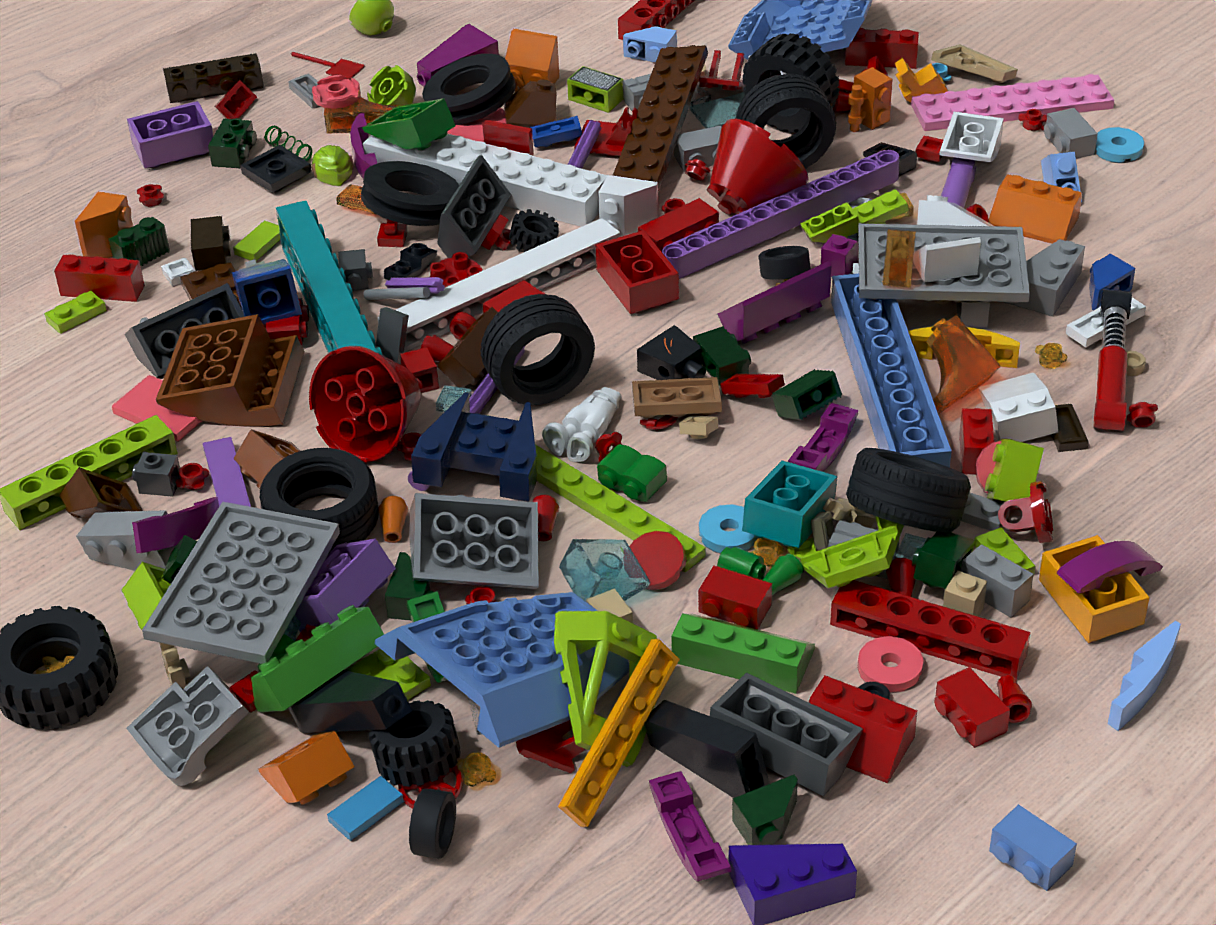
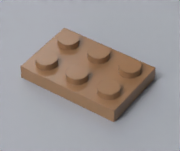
M717 377L632 381L635 416L643 418H654L657 415L682 417L686 414L695 413L708 416L716 412H722V401Z

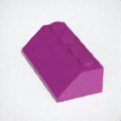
M827 261L744 300L717 315L724 328L727 329V332L734 334L737 341L741 340L743 344L758 338L756 332L763 329L766 334L780 327L778 324L780 320L785 319L786 323H789L801 317L799 311L805 308L809 313L822 307L821 301L830 297L832 265L830 261Z

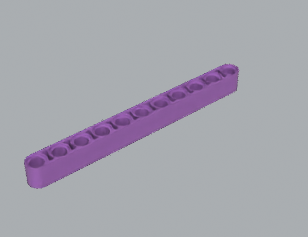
M893 150L877 152L806 185L665 246L662 253L679 273V279L797 227L801 225L800 223L829 211L836 206L846 202L850 203L895 183L899 179V154Z

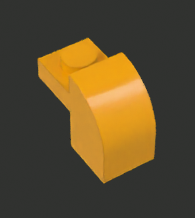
M903 58L895 63L898 73L895 75L900 82V90L904 98L910 103L914 96L939 94L948 91L942 77L931 63L915 74Z

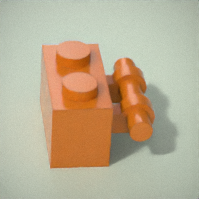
M873 67L854 76L852 93L849 94L851 112L848 113V123L852 132H858L860 124L873 130L890 121L893 79Z

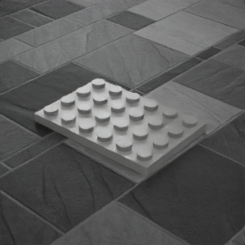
M862 223L858 225L859 298L916 299L926 301L952 300L957 302H1029L1030 291L1022 227ZM980 237L981 246L977 275L923 282L912 261V253L925 245Z
M222 502L142 629L144 639L260 664L266 663L272 656L340 534L339 524Z

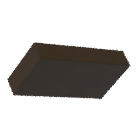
M1055 405L1058 433L1051 434L1058 452L1087 449L1088 439L1073 405Z

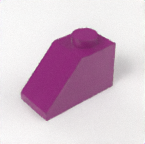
M832 234L822 246L821 264L830 261L832 265L831 277L851 274L853 263H858V241Z

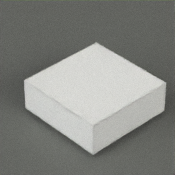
M186 258L161 266L164 276L172 287L181 284V276L195 271Z

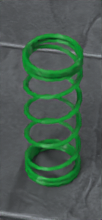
M274 125L266 130L265 141L273 147H276L274 145L276 143L278 146V141L283 133L287 134L285 143L281 145H284V148L288 139L294 138V144L288 149L291 152L295 143L301 142L295 153L297 156H299L302 148L308 147L306 156L308 154L309 156L305 160L309 161L313 153L310 145L303 144L301 140L296 141L295 136H289L286 131L282 132L278 126ZM271 129H273V131H272L271 134H270V142H269V141H268V138H267V137H268V133H269V131H270ZM278 129L277 138L271 141L272 133Z

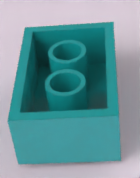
M781 460L745 498L742 531L753 534L757 538H767L780 542L787 547L800 548L813 533L811 519L819 512H827L823 509L829 498L835 499L838 476Z

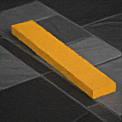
M651 639L558 805L580 827L589 826L680 660L660 639Z

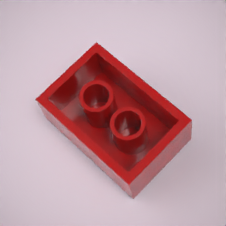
M644 230L595 244L596 270L630 314L679 299V273Z

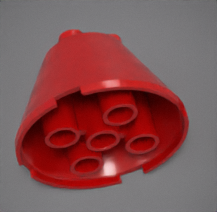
M729 119L721 128L710 185L707 188V192L719 202L718 208L728 215L731 212L737 215L793 189L806 185L809 181L805 167L785 144L781 147L768 138L771 133L741 119Z
M346 346L331 351L318 363L310 382L309 405L310 410L314 409L319 426H316V429L330 448L349 452L363 462H369L383 458L398 445L419 408L423 385L406 367L368 348Z

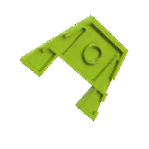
M875 516L878 531L819 551L816 550L813 538L807 539L800 548L787 547L788 553L794 555L802 563L805 571L825 587H843L850 584L852 580L864 576H876L883 570L890 568L904 525Z

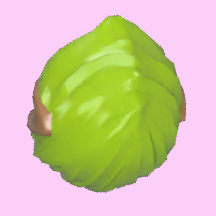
M326 145L313 155L311 168L315 178L332 186H342L343 182L350 178L354 166L353 159L340 146Z

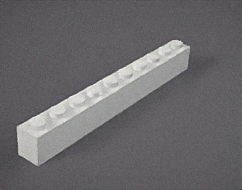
M600 218L447 286L438 294H430L428 298H420L396 309V311L409 315L404 352L422 345L427 335L439 337L450 332V322L458 312H466L477 320L483 314L484 302L523 280L542 290L595 266V244L619 238L620 232L603 218Z

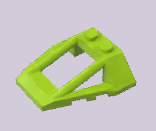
M559 611L555 614L554 646L556 654L562 655L564 670L560 671L562 683L568 684L572 703L567 706L575 744L586 750H590L606 721V718L595 714L594 709L608 651L629 660L630 678L651 639H657L654 633L608 611ZM596 646L583 698L577 654L580 655ZM645 726L642 727L622 764L623 766L628 767L632 765L639 754L646 734Z

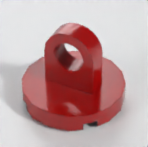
M1043 481L1032 482L1030 484V497L1009 500L1001 505L998 510V519L1006 530L1010 532L1035 530L1039 543L1052 542L1053 519L1050 502H1048V499H1044L1043 495L1044 492H1047L1045 483ZM1018 508L1022 511L1021 520L1015 524L1007 522V512Z

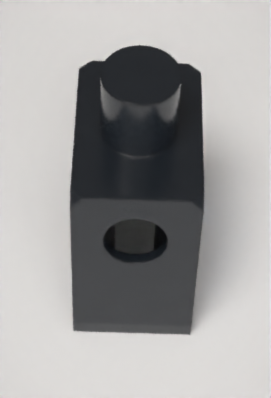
M675 325L637 349V371L651 378L669 380L705 377L706 368L702 366V349L700 345Z

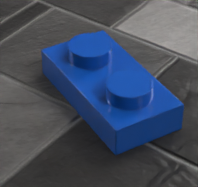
M578 116L530 127L532 128L535 147H547L556 142L572 141L582 136Z

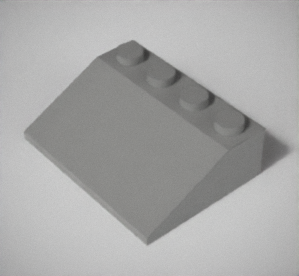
M415 493L410 507L409 530L414 581L538 589V502Z

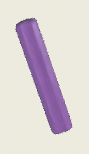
M593 120L588 122L568 165L583 168L601 131L600 122Z
M439 277L391 278L385 283L387 289L428 287L430 294H438L445 289L443 280Z

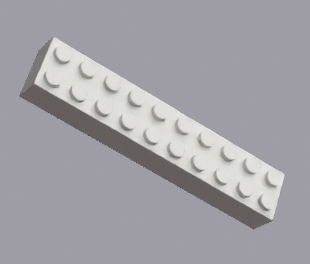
M448 134L442 139L431 141L432 146L418 151L417 148L406 150L373 135L363 143L364 153H375L377 163L405 161L427 165L450 175L459 185L476 158L482 155L511 193L505 204L506 207L525 212L527 209H531L532 213L540 210L542 215L544 212L548 213V218L554 217L555 220L580 227L591 223L599 214L598 192L607 175L597 173L596 171L577 168L573 165L558 163L550 159L539 158L528 153H520L505 147H497L482 141H475Z

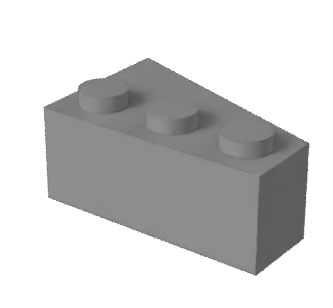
M1059 239L1027 260L1030 291L1029 302L1004 303L1053 317L1082 272L1085 246Z
M166 510L95 512L76 536L89 559L136 571L141 562L165 569L170 554L176 547L136 553L132 522L151 516L167 515Z

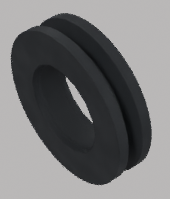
M477 54L459 59L439 70L428 80L422 95L424 101L444 98L455 125H460L484 118L502 107L513 95L516 82L504 57L496 54ZM483 83L481 86L474 89L473 91L461 95H455L456 93H458L459 91L468 86Z
M387 161L374 164L366 169L361 200L373 213L388 220L407 225L435 226L440 225L441 214L459 187V184L450 175L427 165L405 161ZM400 191H408L421 195H411Z

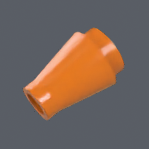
M388 496L382 500L378 511L384 540L395 543L402 538L408 506L401 497Z

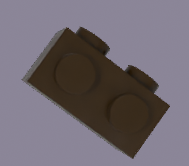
M222 216L191 219V252L195 271L212 268L218 264H226L227 257L231 256L229 226H224Z

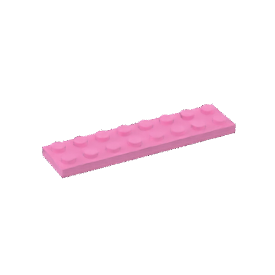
M1088 74L1074 78L1064 77L1057 80H1040L1038 82L1016 83L1015 85L1007 86L995 85L990 88H971L965 91L922 94L921 96L912 97L911 106L923 130L931 131L948 129L953 112L1004 118L1003 122L1019 120V114H1025L1029 109H1038L1042 115L1075 108L1079 113L1113 109L1114 99L1099 75Z

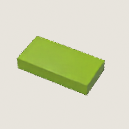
M264 220L233 247L234 255L248 260L256 259L257 261L281 240L279 225Z

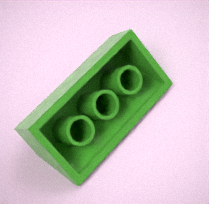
M354 605L343 609L337 614L338 620L332 624L326 622L311 631L313 636L305 642L301 639L289 645L285 649L287 654L280 659L273 657L266 663L259 666L260 672L251 677L257 711L272 712L286 710L378 647L375 644V639L383 636L384 633L368 606L355 608Z
M682 613L671 636L672 652L680 659L678 662L680 665L735 679H740L745 673H748L777 688L797 694L815 649V643L687 613Z

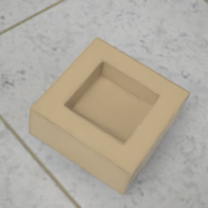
M690 416L679 422L680 434H689L693 439L707 438L708 434L718 429V417Z

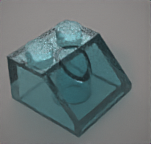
M572 539L559 565L573 593L585 602L588 598L614 588L622 599L626 601L646 589L650 584L648 577L626 540Z

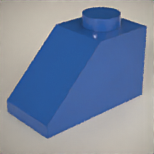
M1111 253L1095 261L1090 269L1089 283L1092 310L1094 311L1101 307L1103 289L1131 291L1136 268Z

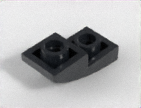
M413 243L411 246L400 251V261L384 269V279L418 278L437 256V250L428 248L423 243Z

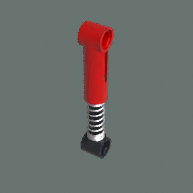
M1103 289L1100 317H1104L1103 345L1098 356L1097 395L1093 428L1124 431L1127 408L1125 394L1128 360L1127 352L1124 349L1126 341L1125 326L1126 319H1129L1131 291Z

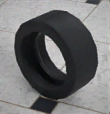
M803 246L776 247L763 251L758 255L760 274L765 279H791L811 269L809 250Z
M427 788L418 794L409 826V845L414 855L439 859L443 858L447 853L452 841L456 821V800L452 792Z

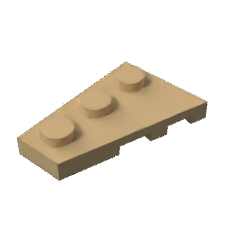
M961 44L933 51L931 58L932 61L985 76L998 83H1004L1007 80L1016 78L1018 71L1017 68Z

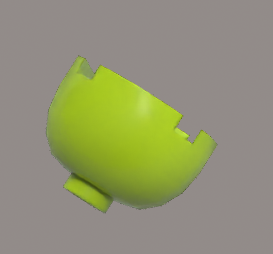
M358 0L350 12L349 20L352 22L350 24L365 35H378L386 32L393 24L394 6L391 0Z
M395 65L392 68L386 66L372 78L369 84L372 86L371 94L367 93L369 103L385 114L395 107L412 104L416 95V87L413 78L400 66Z

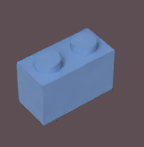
M1018 804L992 829L989 851L999 861L1009 864L1022 873L1028 881L1036 883L1048 891L1073 866L1077 843Z

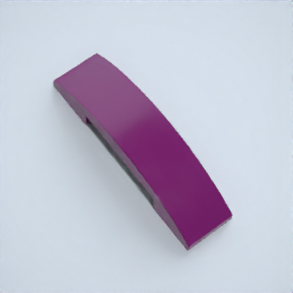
M360 113L352 124L350 138L355 167L364 179L366 169L377 164L375 153H364L363 143L369 136L362 128L367 125L364 113Z
M831 403L821 416L820 427L805 447L798 446L788 462L821 472L825 471L844 446L858 416V410Z
M218 497L196 502L192 507L164 516H151L132 522L136 553H146L176 546L184 535L194 540L199 539L219 508Z
M1114 541L1094 547L1061 566L1057 574L1080 594L1100 588L1107 577L1133 570L1141 577L1160 572L1163 566L1137 543Z
M682 771L649 780V786L667 834L681 862L693 879L699 882L731 872V866L718 842H713L694 805L693 792Z

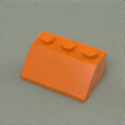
M1007 174L998 188L990 213L989 223L1001 227H1022L1024 237L1051 244L1059 239L1066 241L1079 219L1082 192L1074 191L1067 187L1062 188L1050 185L1043 181L1025 179L1019 175Z

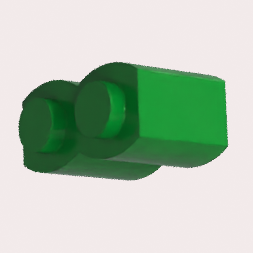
M618 444L597 464L598 481L608 489L623 491L629 498L641 502H647L667 482V468L662 461L650 455H641L638 451L627 445Z

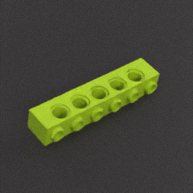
M154 415L0 488V501L3 511L15 526L22 530L65 509L66 506L60 497V493L78 467L123 481L132 477L133 467L135 464H138L143 452L177 455L174 434L157 415Z

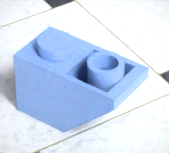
M655 26L623 35L624 57L656 62L661 48L677 47V30Z
M1075 151L1050 154L1041 160L1044 182L1081 192Z

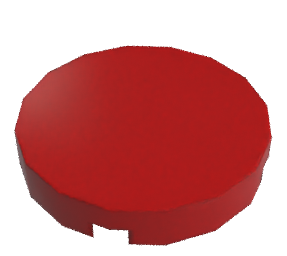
M663 531L644 533L636 538L627 548L624 557L625 571L633 584L638 587H646L647 590L663 589L676 582L681 576L680 572L683 566L685 568L687 562L685 550L678 538Z

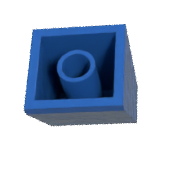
M285 259L232 272L244 316L258 314L262 323L266 324V322L302 314L291 267Z

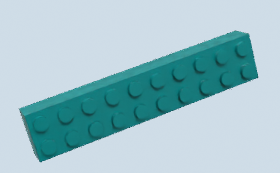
M306 200L276 207L282 250L303 298L308 305L310 314L327 352L330 353L346 346H361L382 355L380 347H376L372 330L368 331L365 315H360L361 311L357 298L353 299L351 285L346 283L344 270L339 268L336 253H332L329 239L325 238L323 226L321 223L318 224L315 209L311 210Z

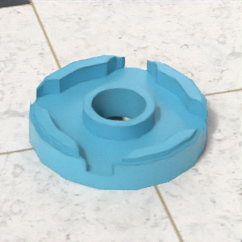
M1113 127L1098 132L1095 150L1097 151L1096 154L1102 159L1122 163L1125 162V159L1131 158V161L1136 160L1143 153V137L1135 131Z
M732 504L716 506L705 512L699 521V536L702 538V543L714 552L721 553L726 547H738L746 551L756 544L758 538L753 534L742 531L744 507ZM724 528H733V529H735V530L728 532V531H724L723 529H724Z

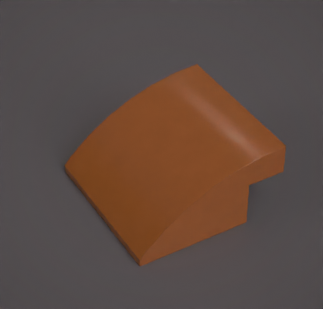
M258 314L182 328L156 397V402L158 405L182 415L197 417L199 420L217 424L243 427L283 424L305 351L297 335L271 340Z

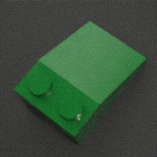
M442 98L395 107L362 128L364 132L406 150L417 148L418 151L432 146L431 141L446 137L448 135L447 131L456 125L445 99Z

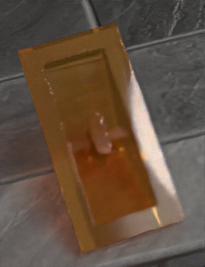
M887 230L883 286L911 288L916 231Z

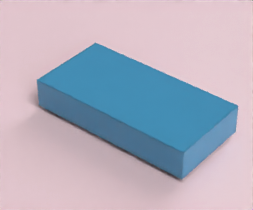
M379 776L328 813V821L347 839L352 841L404 802L403 794L382 776Z

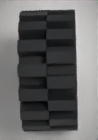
M527 209L526 213L522 210L519 214L516 213L513 218L509 240H511L513 246L517 245L516 249L519 251L524 249V252L557 238L559 224L554 222V217L548 218V213L546 212L542 215L540 210H536L535 213H532L531 209Z

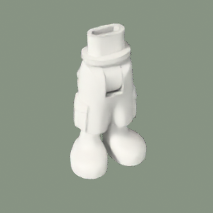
M608 387L595 390L581 404L571 409L563 419L562 424L553 422L545 426L542 431L544 443L555 455L561 456L567 449V457L570 461L581 462L586 460L593 452V443L606 432L608 424L619 408V401L622 398L621 394Z

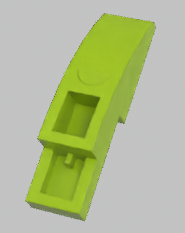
M894 189L854 208L846 202L800 224L812 242L826 243L832 234L847 238V236L858 233L859 223L886 224L885 221L905 213L909 209L905 199Z

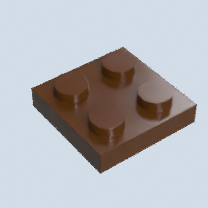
M231 262L218 264L215 267L202 271H194L180 277L182 287L189 300L228 283L237 301L240 302L232 272L236 270Z

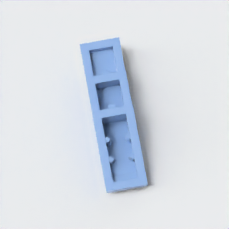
M1176 620L1134 652L1130 672L1123 676L1120 695L1111 703L1108 725L1117 731L1140 712L1156 692L1165 676L1176 648L1181 625Z

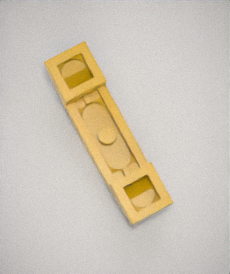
M933 326L908 331L917 357L920 359L932 360L933 353L989 358L990 366L1017 368L1020 342L995 332L961 326Z

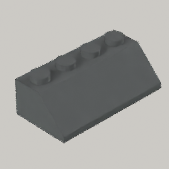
M482 155L476 158L441 214L437 244L448 258L457 252H464L468 257L476 254L511 196V193Z
M227 283L131 327L124 335L137 359L157 378L166 373L182 328L245 316Z
M745 673L710 708V717L757 734L766 768L784 777L795 774L798 784L822 796L841 778L863 731V728L748 673Z

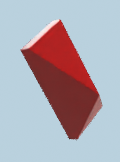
M239 80L214 107L227 119L239 118L257 96Z

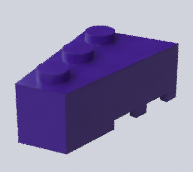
M843 843L729 846L728 862L731 866L729 875L753 925L769 924L855 898L857 870Z

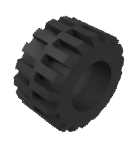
M420 700L409 703L412 711L388 729L371 730L369 739L378 772L386 781L390 780L391 784H402L407 787L415 784L417 786L424 785L426 782H433L438 780V777L445 776L450 772L449 768L456 766L461 751L453 716L450 710L445 709L444 705L440 703L434 704L433 701L428 700L425 702H420Z

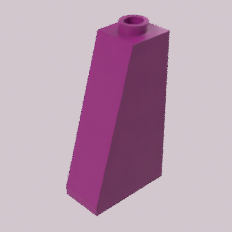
M471 24L465 25L417 62V80L419 84L425 86L435 73L459 59L477 54L499 55L498 41Z

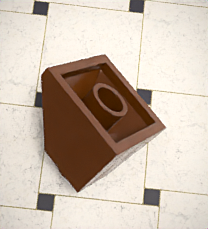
M548 80L530 81L515 92L504 104L506 124L530 128L556 121L557 93L555 83H551Z
M78 467L60 493V497L66 506V511L77 518L82 516L90 519L95 512L143 511L127 483Z

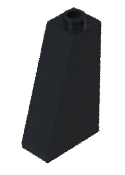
M347 670L341 671L288 708L299 731L302 733L386 730L412 711L399 682Z
M663 700L648 716L644 726L652 747L732 798L770 784L756 733L667 700Z

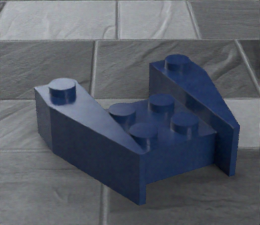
M465 392L419 437L411 455L413 483L442 487L450 468L499 476L500 497L529 502L537 482L536 448L530 402L525 403L518 421L470 413L469 393Z

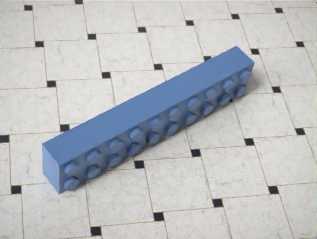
M859 273L832 276L831 304L878 448L919 457L950 468L952 451L897 299L859 298Z

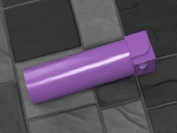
M953 158L951 169L941 194L943 197H948V202L955 203L964 208L976 174L975 160Z

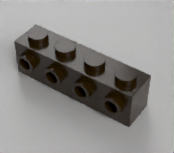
M257 53L163 68L170 103L223 95L239 80L250 90L264 88Z

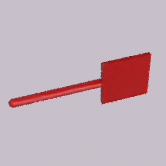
M291 52V55L294 57L330 66L331 68L326 71L328 75H342L349 80L365 67L364 64L342 58L337 63L297 52Z

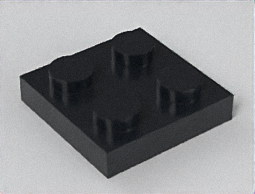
M281 145L240 165L243 175L272 193L281 190L288 184L312 172L309 162Z

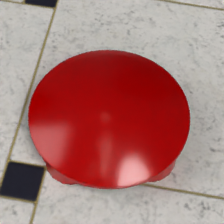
M457 252L450 258L432 263L430 266V277L441 278L443 285L447 287L483 271V269L477 262L469 259L466 253Z

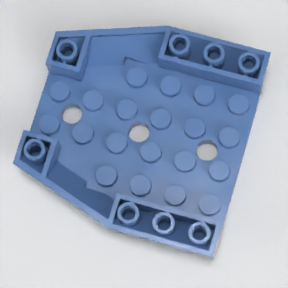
M761 0L744 15L728 47L735 53H744V58L748 60V56H751L772 37L791 33L798 34L799 38L805 36L811 39L810 42L819 44L823 52L847 48L864 22L873 0Z
M573 592L538 595L532 599L522 600L507 598L502 602L488 603L487 600L477 601L400 626L375 639V644L393 660L416 653L480 706L477 730L500 748L570 720L567 706L572 703L568 684L562 683L560 671L564 670L562 655L556 654L554 646L555 614L559 611L598 610ZM596 646L580 655L577 654L583 698ZM608 651L597 700L629 673L628 659Z

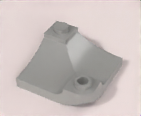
M207 666L185 688H182L177 682L173 683L126 729L156 766L173 783L178 786H184L196 780L198 775L207 768L204 764L206 754L249 711L223 680Z

